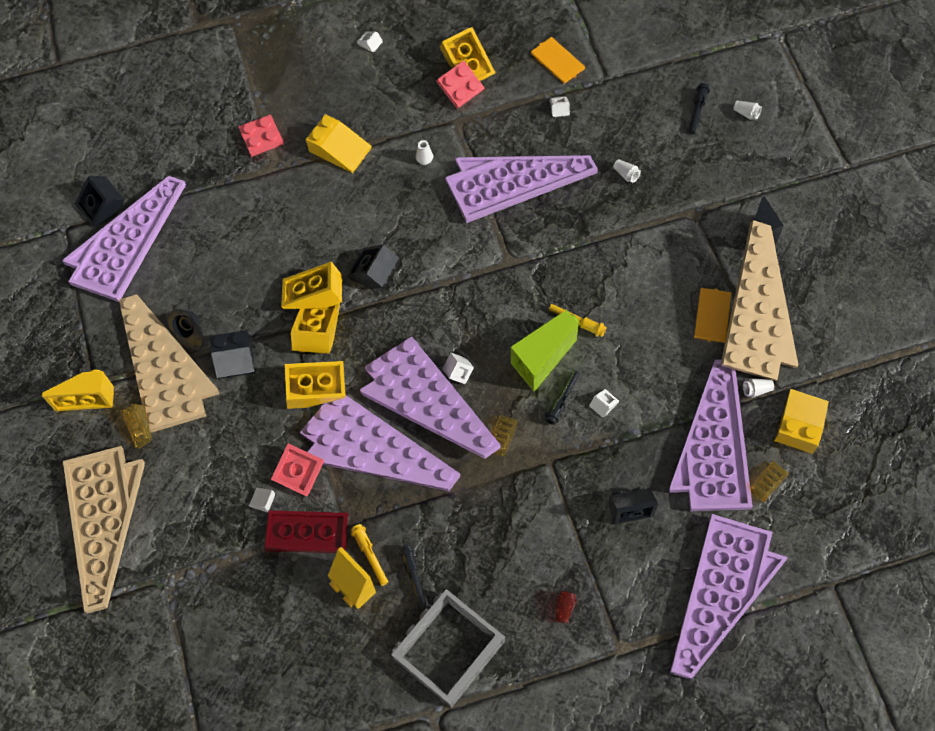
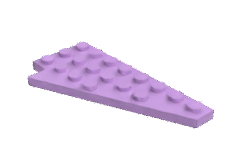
M590 155L455 158L460 172L446 177V183L466 223L594 175L598 172V168Z
M168 176L64 258L63 262L65 265L76 268L69 283L72 286L119 302V299L125 293L185 188V181Z
M413 337L408 338L365 366V370L374 381L360 389L363 396L484 459L501 448L499 442Z
M721 360L714 361L669 488V493L688 492L690 511L752 509L736 370L721 366Z
M348 396L344 399L324 403L300 431L301 436L314 444L308 453L323 459V465L448 492L460 478V473Z
M714 514L711 515L670 673L691 680L787 560L786 556L768 551L773 532Z

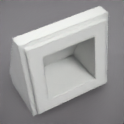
M366 31L357 41L359 46L371 52H374L382 43V39L377 32Z
M567 97L550 99L553 117L568 116L570 114Z
M604 389L594 396L589 406L601 417H605L619 403V400Z
M256 488L249 507L268 513L275 497L274 491Z

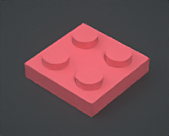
M465 61L436 81L457 109L485 89Z
M271 115L239 126L251 157L284 145Z
M287 444L271 480L308 496L324 460L291 444Z

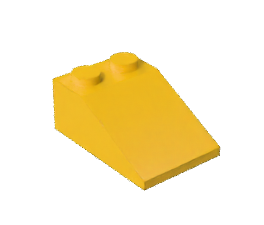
M472 27L442 41L440 48L452 69L465 61L479 81L495 74Z
M326 114L306 139L309 152L351 173L356 170L372 148L370 144L342 122Z
M332 262L283 279L281 305L283 309L328 308L342 303V274Z
M340 303L328 308L300 309L291 330L292 351L330 354L334 342Z
M343 361L285 364L287 409L308 408L346 397Z
M91 370L90 372H82L43 392L42 397L55 411L113 408L114 386L103 371Z
M790 389L774 441L813 454L821 439L829 401Z
M340 547L328 574L331 581L329 585L335 592L341 591L345 595L343 600L350 607L354 605L359 609L376 591L370 576Z

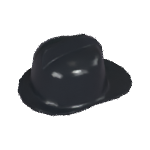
M182 309L171 311L167 318L168 326L179 342L188 350L199 349L203 343V333L199 327L200 321L198 316L194 312Z

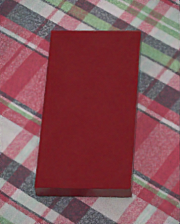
M268 510L264 550L274 552L337 553L338 549L342 547L346 551L349 514L344 512Z

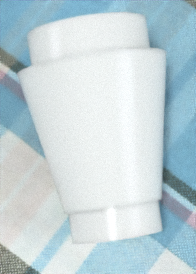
M737 100L734 105V111L750 120H757L762 109L758 103Z
M422 140L418 143L416 160L422 165H427L432 161L433 153L428 142Z
M620 159L614 163L613 168L627 182L633 183L639 178L640 170L637 166Z
M748 379L743 383L744 394L751 398L774 390L772 380Z

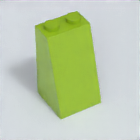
M567 310L511 346V364L533 391L541 385L577 341L579 321L574 314H570Z

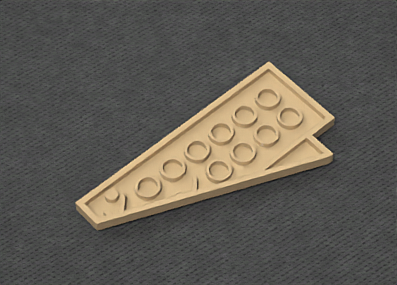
M753 220L749 227L721 366L776 381L778 380L781 364L796 368L798 367V360L772 228L770 225Z
M138 295L119 299L149 433L205 417L206 413L202 399L219 395L218 389Z
M122 446L63 461L84 612L87 614L108 608L145 466L143 459L126 463Z

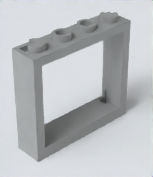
M446 589L443 594L440 593L434 598V604L430 609L426 608L419 617L421 620L417 625L413 624L407 630V637L402 642L396 643V647L392 650V657L452 708L503 645L505 636ZM447 603L492 638L448 695L403 658Z

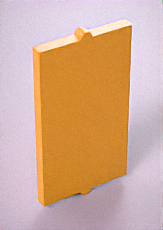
M552 37L544 43H540L537 48L531 51V54L564 84L573 77L576 78V75L585 69L581 62Z
M700 288L694 338L708 340V342L725 343L732 292L719 291L717 288L714 290Z

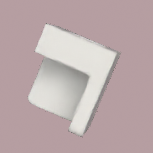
M450 353L443 366V371L448 378L466 384L474 367L466 358Z

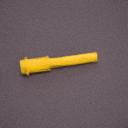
M553 304L549 307V311L557 315L565 311ZM575 315L582 329L594 333L596 337L604 335L607 328L604 326V323L599 324L587 317L582 318Z
M362 524L356 525L351 529V536L356 539L361 552L364 551L381 586H384L388 583V580L371 549L373 545L365 532L366 528Z

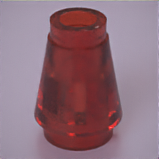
M560 591V596L557 595L556 621L568 624L577 604L576 594Z

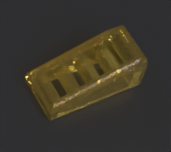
M132 404L123 410V419L137 449H140L152 441L145 406Z
M500 415L492 435L497 441L505 444L504 446L500 445L501 448L494 453L506 457L519 423L518 420ZM504 421L513 425L512 427L503 425L502 422ZM502 428V429L508 430V431H510V432H509V433H506V432L500 431L499 429ZM497 435L505 436L507 439L497 437Z
M772 461L750 486V491L765 503L789 473ZM774 468L776 471L782 474V476L779 477L771 469ZM769 473L771 476H773L777 480V482L772 480L769 476H767V474ZM763 479L767 480L773 486H769L767 483L763 481ZM759 483H760L762 486H764V487L768 490V492H766L764 489H762L760 486H758Z

